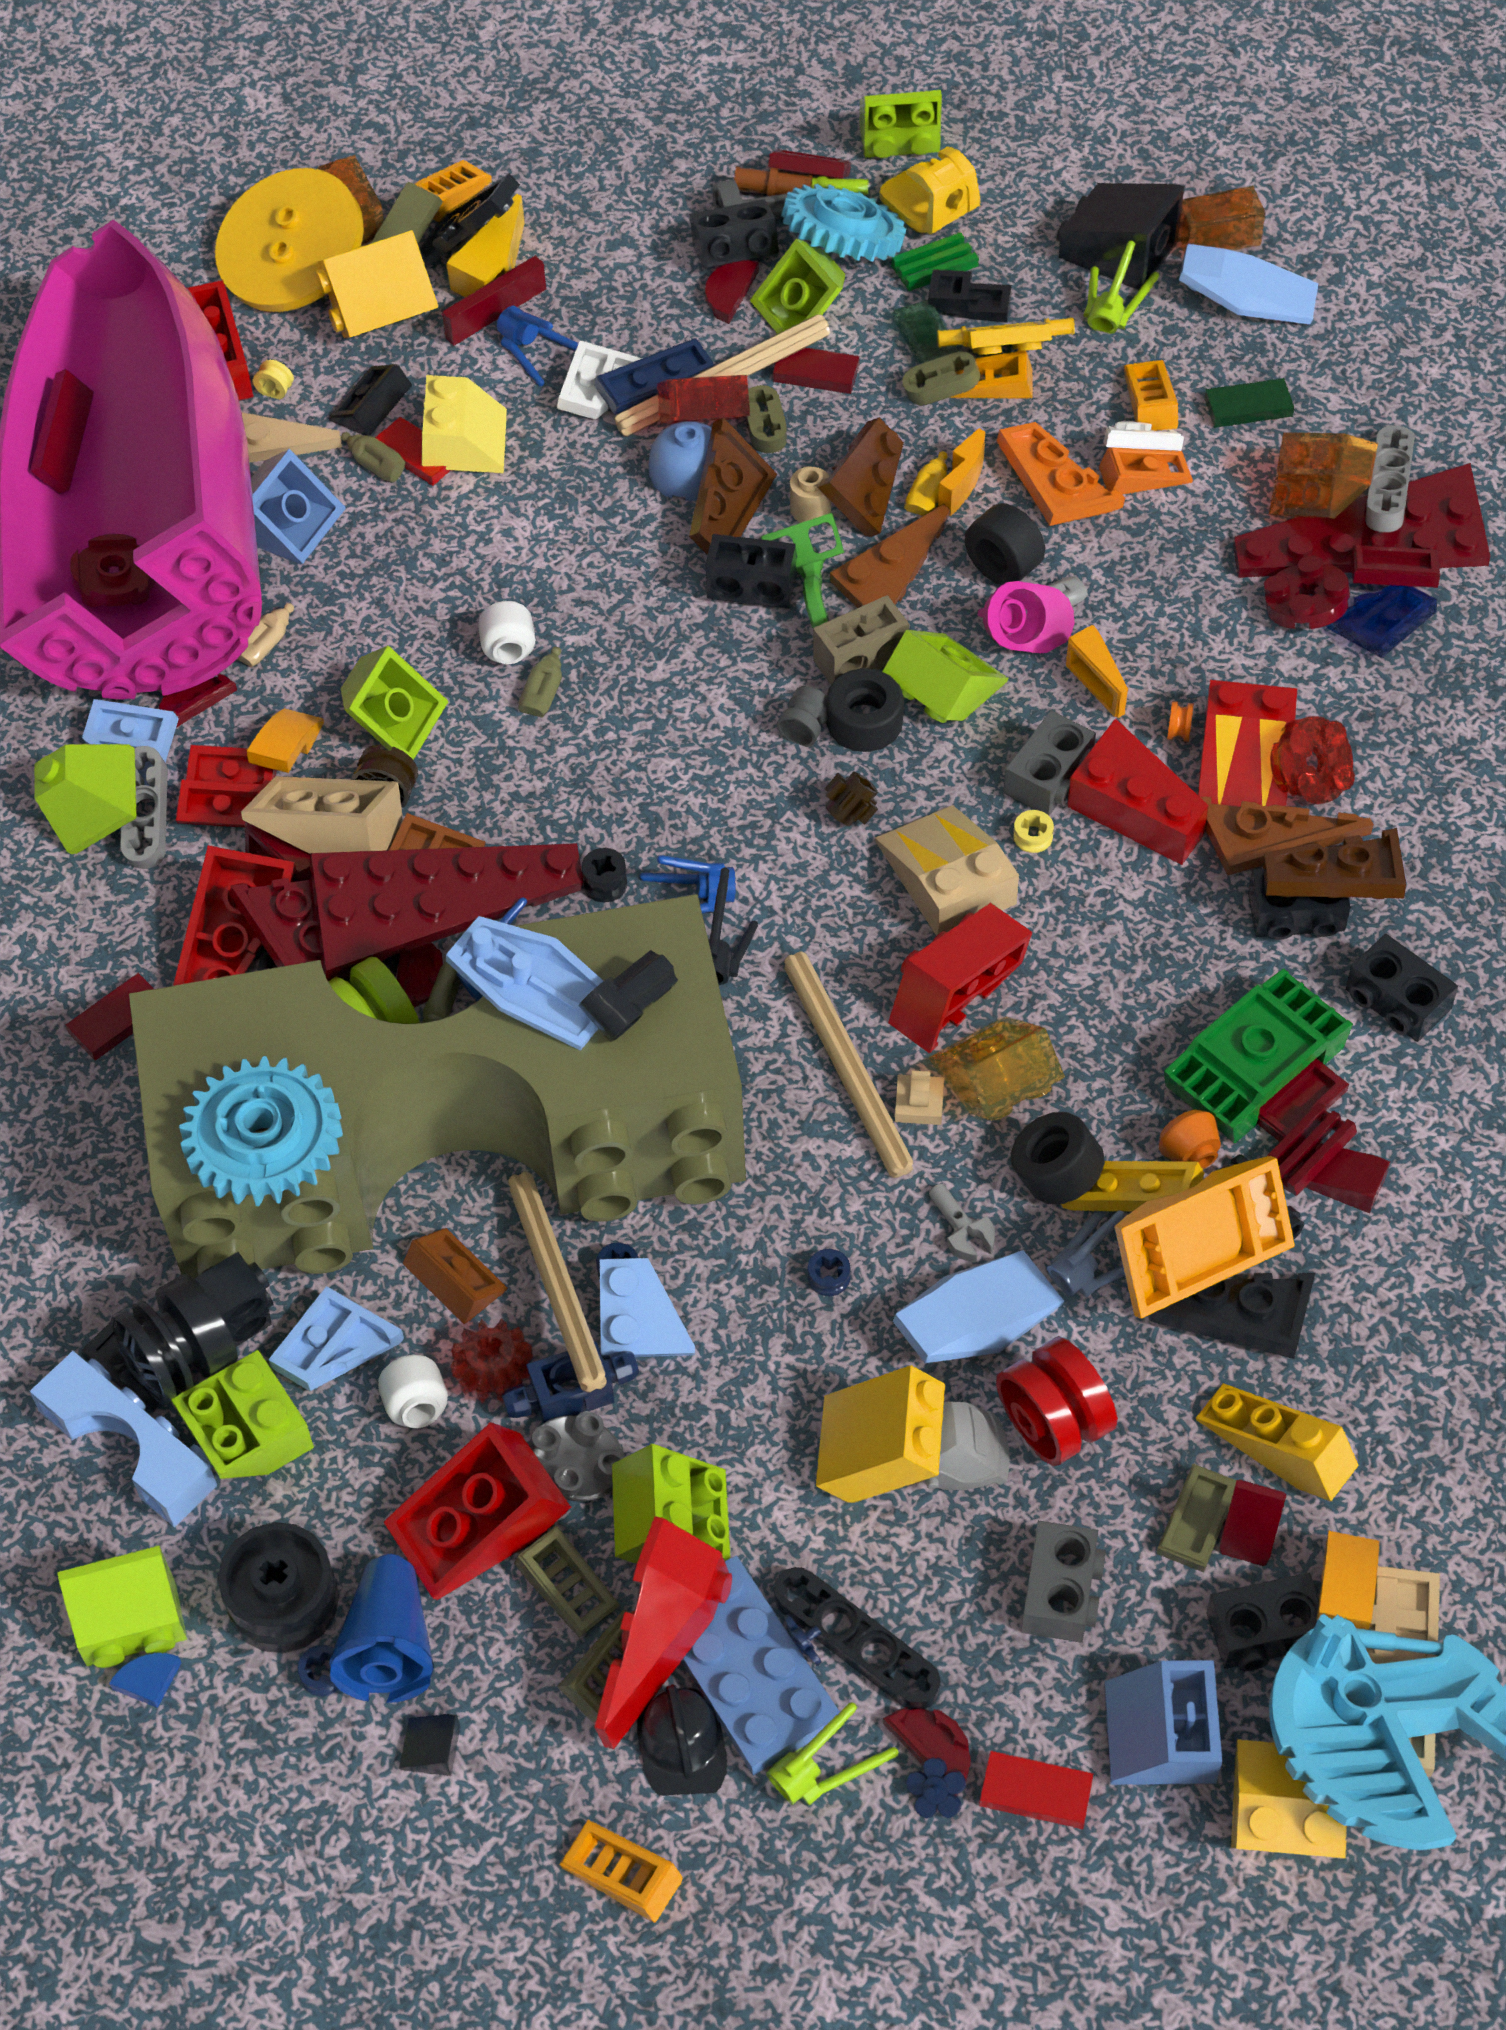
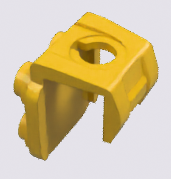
M950 146L938 152V156L942 159L941 161L931 159L928 162L918 163L886 181L879 190L882 203L889 206L892 212L898 213V217L917 232H927L932 235L980 206V193L975 168L959 150Z

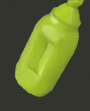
M827 177L812 178L811 188H814L815 184L825 189L832 185L839 190L846 188L849 191L861 192L863 196H868V179H828Z

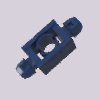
M595 1341L594 1344L604 1368L607 1383L602 1389H595L590 1393L583 1391L580 1385L571 1389L561 1387L562 1383L566 1381H578L568 1351L526 1364L530 1385L524 1387L523 1383L507 1389L502 1394L508 1417L521 1418L533 1415L532 1410L539 1409L543 1423L553 1418L577 1416L581 1412L592 1411L615 1403L612 1383L617 1382L618 1385H622L633 1380L639 1374V1368L633 1352L621 1351L609 1354V1359L603 1360L598 1344ZM548 1385H551L552 1387V1396L550 1395L549 1389L547 1387Z

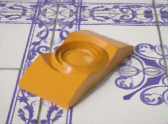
M1272 1156L1246 1161L1213 1171L1198 1185L1190 1189L1145 1202L1114 1226L1134 1316L1141 1319L1295 1247L1277 1158Z

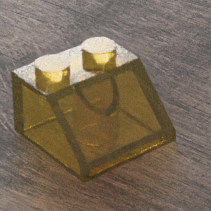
M1007 1016L929 1057L931 1063L940 1075L944 1077L946 1083L968 1112L991 1121L1009 1115L1013 1111V1106L1025 1099H1036L1048 1094L1052 1090V1084L1065 1078L1046 1028Z

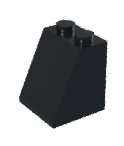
M1097 183L1088 196L1084 195L1081 197L1072 217L1069 220L1065 219L1061 223L1056 236L1057 242H1060L1058 258L1090 271L1092 267L1096 266L1099 270L1098 274L1113 280L1127 243L1134 241L1135 247L1122 284L1140 290L1146 280L1149 279L1153 272L1159 269L1178 243L1184 186L1179 184Z

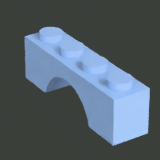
M72 1351L30 1390L38 1411L72 1440L92 1432L112 1431L123 1434L135 1441L140 1447V1456L132 1481L141 1500L175 1528L217 1486L211 1470L213 1466L200 1447L193 1444L188 1448L178 1440L180 1437L178 1431L167 1419L161 1415L154 1419L144 1411L146 1408L145 1404L130 1388L124 1387L120 1391L110 1382L112 1380L111 1375L98 1361L91 1358L86 1362Z

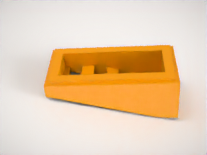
M461 160L418 181L415 185L439 196L443 201L433 218L439 222L446 212L480 192L491 183L492 176L469 162ZM465 172L473 178L469 179L462 174ZM454 180L461 182V184H457Z
M1027 351L975 358L980 375H985V380L979 381L973 389L949 397L1033 398L1032 366ZM964 369L957 371V375L964 373ZM995 375H1002V377L995 378Z
M1157 360L1124 365V374L1135 421L1152 424L1151 430L1153 431L1176 429L1178 427V402L1164 361ZM1158 377L1156 380L1137 381V379Z
M1091 625L1070 636L1068 639L1066 666L1114 717L1119 718L1125 714L1128 688L1099 631L1094 625Z
M590 1820L586 1821L559 1864L564 1870L656 1923L683 1880L682 1875L672 1862ZM598 1841H600L605 1846L591 1868L584 1865L588 1856ZM617 1852L621 1853L622 1856L610 1876L603 1875ZM635 1863L641 1865L629 1887L622 1885Z

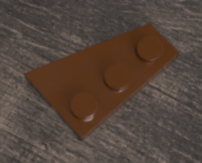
M724 417L714 421L712 425L689 537L707 555L713 534L742 536L777 476V473Z
M880 417L866 422L848 446L849 452L846 456L837 460L832 467L833 473L830 477L823 479L817 487L867 537H873L881 533L904 444L898 434L892 431Z
M1397 828L1383 830L1381 838L1363 841L1360 835L1345 837L1343 845L1324 848L1319 844L1313 843L1265 852L1263 872L1266 895L1404 899L1406 879Z

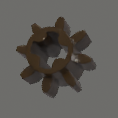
M853 771L846 778L837 773L824 788L827 791L825 796L829 798L825 808L836 820L846 826H851L857 820L866 825L878 810L875 806L877 801L873 799L878 794V790L868 779Z

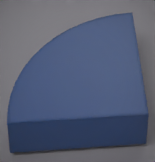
M168 1653L143 1655L124 1665L114 1675L109 1684L114 1691L158 1708L182 1662L179 1656Z

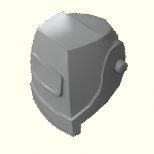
M944 1401L939 1474L936 1477L923 1480V1482L927 1484L929 1489L939 1488L942 1490H970L993 1483L998 1485L1006 1483L1010 1466L1009 1446L1000 1419L991 1411L982 1410L970 1403Z

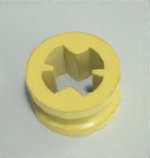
M265 360L262 362L259 371L253 377V385L258 392L279 400L285 397L288 388L291 387L294 381L290 369L275 360Z
M1039 810L1022 812L1014 823L1013 835L1016 845L1029 853H1039L1046 850L1053 840L1054 824L1051 817ZM1029 827H1039L1038 836L1028 835Z

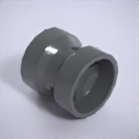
M810 686L798 687L789 701L790 708L785 709L777 721L779 733L788 741L805 747L812 746L821 733L820 725L828 720L827 695Z

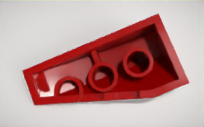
M207 846L173 986L244 974L263 944L230 897L231 885L247 884L248 888L271 885V880L288 878L289 882H292L296 869L295 862Z
M654 1516L633 1577V1581L641 1583L636 1610L631 1613L624 1612L620 1627L623 1630L622 1650L624 1651L623 1659H614L610 1665L594 1727L604 1747L615 1749L712 1622L718 1604H724L727 1601L732 1586V1574L729 1573L723 1555L719 1550L665 1518Z

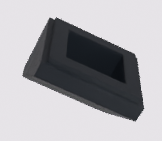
M441 1714L409 1718L399 1769L451 1776L460 1732L458 1716Z

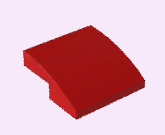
M190 745L186 780L181 779L176 822L178 824L245 828L246 821L242 820L241 811L274 779L277 770L249 763L247 756L248 748Z

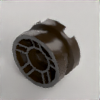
M381 744L373 745L363 751L351 780L398 782L401 808H404L412 793L411 790L417 781L418 767L408 754L394 746L390 751L382 749Z

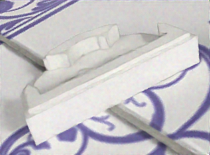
M1122 421L1115 423V427L1109 426L1106 428L1104 444L1106 447L1181 451L1184 437L1172 429H1169V432L1151 430L1152 424Z

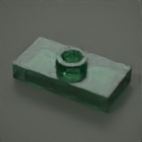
M928 300L893 310V319L918 365L959 352L955 345L938 347L937 330L943 331L947 329L935 307L930 305Z

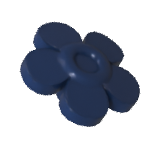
M789 1613L783 1616L791 1632L790 1636L801 1653L807 1655L816 1666L823 1663L811 1643V1640L821 1634L817 1625L804 1633Z
M937 1757L930 1758L924 1763V1773L915 1771L907 1778L906 1785L908 1791L914 1795L923 1794V1796L916 1800L915 1810L924 1818L933 1817L938 1810L945 1818L954 1817L961 1810V1801L954 1794H959L965 1790V1778L959 1771H951L946 1774L947 1765L945 1761Z

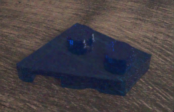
M1391 585L1376 593L1369 592L1354 597V605L1349 606L1342 617L1325 627L1382 659L1437 612V599L1413 586Z

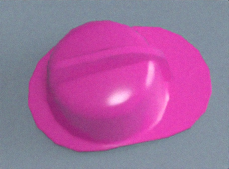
M1020 581L1006 582L998 587L985 602L984 608L979 609L977 613L979 617L983 618L986 632L998 645L1010 650L1032 653H1048L1066 643L1072 634L1075 624L1072 605L1059 589L1048 585Z

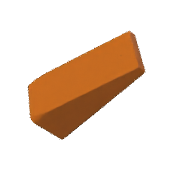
M1108 447L1099 465L1106 489L1109 492L1116 489L1122 495L1193 482L1183 451ZM1167 462L1177 466L1179 472H1171Z

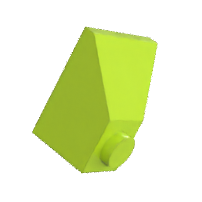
M797 238L750 299V302L777 334L817 314L823 315L844 285L846 274L830 255L823 249L810 246L811 244Z
M389 645L360 657L340 688L344 711L385 748L391 751L394 746L404 751L413 760L449 702Z
M65 744L34 764V799L68 853L78 854L137 818L135 748L131 745Z

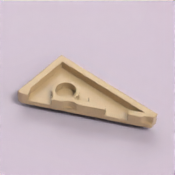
M242 413L248 444L249 463L267 460L287 449H290L295 455L342 447L338 430Z

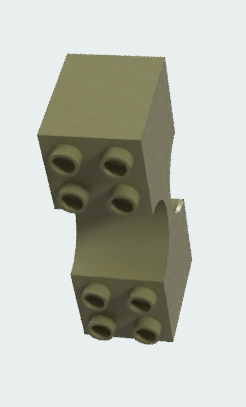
M698 894L516 926L558 939L603 981L609 977L615 979L650 950L659 955L663 954L674 966V973L678 982L657 1002L645 1009L643 1016L630 1029L613 1042H610L598 1029L581 1051L499 1011L484 996L467 1009L455 1015L427 1023L399 1024L369 1017L349 1006L335 993L323 972L321 960L130 993L129 998L151 1190L181 1275L185 1273L195 1278L236 1252L240 1253L248 1265L256 1262L261 1270L295 1264L299 1270L312 1274H323L339 1270L351 1262L353 1253L374 1249L373 1227L375 1218L384 1197L392 1186L417 1165L439 1155L456 1151H490L509 1156L524 1163L534 1170L549 1186L558 1203L561 1215L581 1211L583 1217L597 1222L612 1221L630 1214L636 1208L638 1200L675 1194L680 1202L686 1204L709 1203L727 1194L731 1188V1183L746 1181L742 1084ZM263 1056H267L270 1067H276L283 1058H287L290 1071L304 1064L308 1078L316 1074L321 1075L323 1087H331L335 1103H338L341 1114L339 1121L343 1136L336 1138L340 1150L339 1154L328 1155L331 1169L329 1171L314 1170L318 1182L316 1185L302 1181L299 1183L301 1195L296 1196L290 1190H284L281 1203L278 1204L270 1194L264 1196L260 1206L255 1205L252 1195H246L244 1200L238 1205L235 1204L232 1191L218 1198L213 1184L203 1188L198 1173L191 1174L187 1158L184 1157L180 1144L184 1140L179 1125L187 1122L183 1109L188 1106H196L192 1094L193 1091L208 1092L209 1088L206 1081L208 1076L219 1081L223 1080L224 1066H228L234 1072H239L242 1059H247L251 1067L256 1068L259 1066ZM261 1128L254 1133H262L269 1128Z

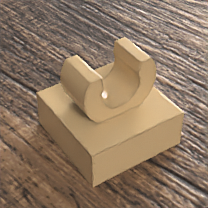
M912 1070L911 1075H898L895 1122L941 1125L944 1077H931L930 1071Z

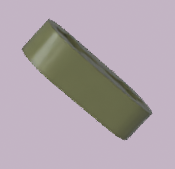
M960 351L910 368L902 379V385L911 402L920 406L928 405L973 389L980 380V371L973 355ZM964 369V373L957 375V371ZM925 382V386L919 388V384Z
M757 385L751 387L743 396L744 417L751 443L759 452H778L787 443V424L779 395L776 390L769 386ZM757 402H763L767 406V411L760 412ZM770 426L773 436L767 437L766 433L763 432V427Z

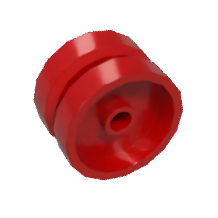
M1057 1336L1032 1352V1363L1021 1359L996 1375V1387L999 1398L1010 1421L1037 1456L1054 1467L1079 1453L1082 1440L1088 1443L1095 1442L1117 1427L1118 1417L1115 1405L1105 1383L1082 1351L1065 1338Z

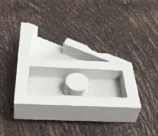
M580 340L559 395L557 409L596 420L610 409L594 386L596 376L642 358Z

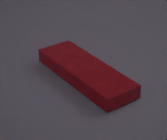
M535 255L442 311L445 339L455 346L496 321L507 307L513 305L519 307L545 291L547 288L544 262Z
M67 369L55 373L30 470L59 494L70 490L94 395L90 388Z

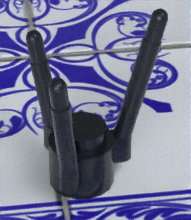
M726 867L722 868L720 872L710 939H708L719 985L727 983L729 977L738 976L740 962L758 928L757 921L750 922L734 954L730 951L729 944L720 940L730 873Z

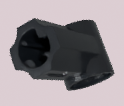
M650 950L615 979L609 977L600 983L580 1002L579 1007L608 1040L613 1042L643 1016L645 1009L657 1002L658 999L674 987L678 982L674 973V966L663 954L659 955Z

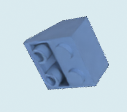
M1214 1660L1159 1661L1105 1681L1104 1690L1111 1785L1216 1784L1222 1765Z

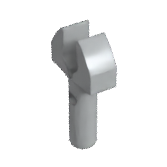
M937 1184L932 1187L929 1192L930 1198L954 1229V1234L947 1238V1247L952 1254L965 1261L977 1262L976 1251L966 1241L967 1233L972 1237L980 1238L986 1249L992 1254L995 1243V1226L988 1216L978 1221L969 1219L944 1184Z

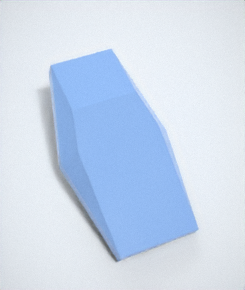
M1187 244L1179 281L1186 284L1191 290L1200 292L1237 315L1311 324L1318 283L1252 255L1223 248Z
M478 916L446 954V962L499 1011L581 1051L599 1029L583 1012L579 1004L603 980L554 937Z
M1022 1250L944 1276L898 1311L894 1316L893 1323L924 1363L1000 1353L1053 1313L1064 1303V1300L1026 1252Z

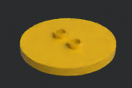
M296 168L270 175L244 192L226 214L219 229L215 246V260L218 273L232 294L241 302L254 309L267 312H283L309 305L327 294H322L315 277V271L320 270L317 261L361 247L363 217L360 206L346 185L340 179L325 171L312 168Z

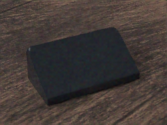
M399 364L371 366L328 419L364 436H371L411 388L412 384Z

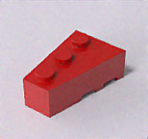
M224 280L188 287L187 289L197 301L220 342L238 399L243 400L254 397L246 359Z
M1116 718L1070 777L1069 808L1183 865L1204 836L1209 805Z
M989 903L976 913H968L953 929L948 932H940L931 944L920 951H912L905 958L900 969L901 973H903L888 1024L930 1054L938 1046L937 1039L940 1031L949 1022L958 1026L967 1016L961 1011L977 995L986 999L1022 964L1033 932L992 903Z

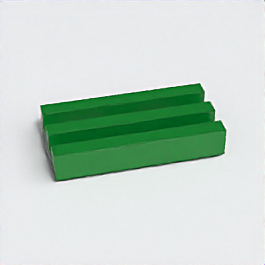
M960 232L891 257V267L907 290L912 291L931 283L933 269L968 271L978 267L979 257L976 252L971 253V245L968 242L964 243L965 237Z

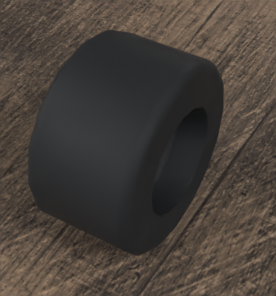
M1006 503L993 505L965 531L964 543L970 559L986 578L996 584L1003 585L1006 582L1021 581L1045 558L1046 547L1040 530L1035 522L1016 506Z
M855 669L837 677L828 688L826 699L828 720L826 724L830 736L839 745L852 751L871 752L883 749L893 743L902 731L904 696L900 685L890 675L877 669ZM871 705L879 710L864 714L857 713L851 709L855 706Z
M1052 1112L1036 1118L1025 1126L1016 1137L1010 1153L1011 1166L1035 1199L1046 1204H1064L1084 1195L1100 1178L1105 1164L1102 1147L1082 1119L1069 1112Z

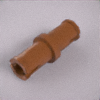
M736 166L734 180L739 191L775 196L787 194L788 192L792 193L794 187L802 189V185L811 187L812 175L780 173L779 168L772 167L770 171Z

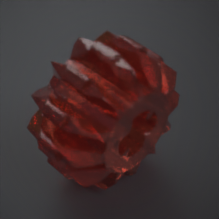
M481 1318L478 1325L479 1331L473 1332L463 1328L461 1333L463 1342L453 1343L451 1353L454 1361L450 1365L452 1376L460 1380V1389L465 1395L476 1390L477 1399L483 1403L488 1398L490 1392H495L496 1398L503 1403L502 1394L506 1388L510 1389L522 1383L521 1379L529 1378L526 1364L531 1363L529 1361L533 1357L532 1346L529 1342H524V1333L519 1327L508 1331L507 1323L501 1318L494 1328H489L488 1324Z

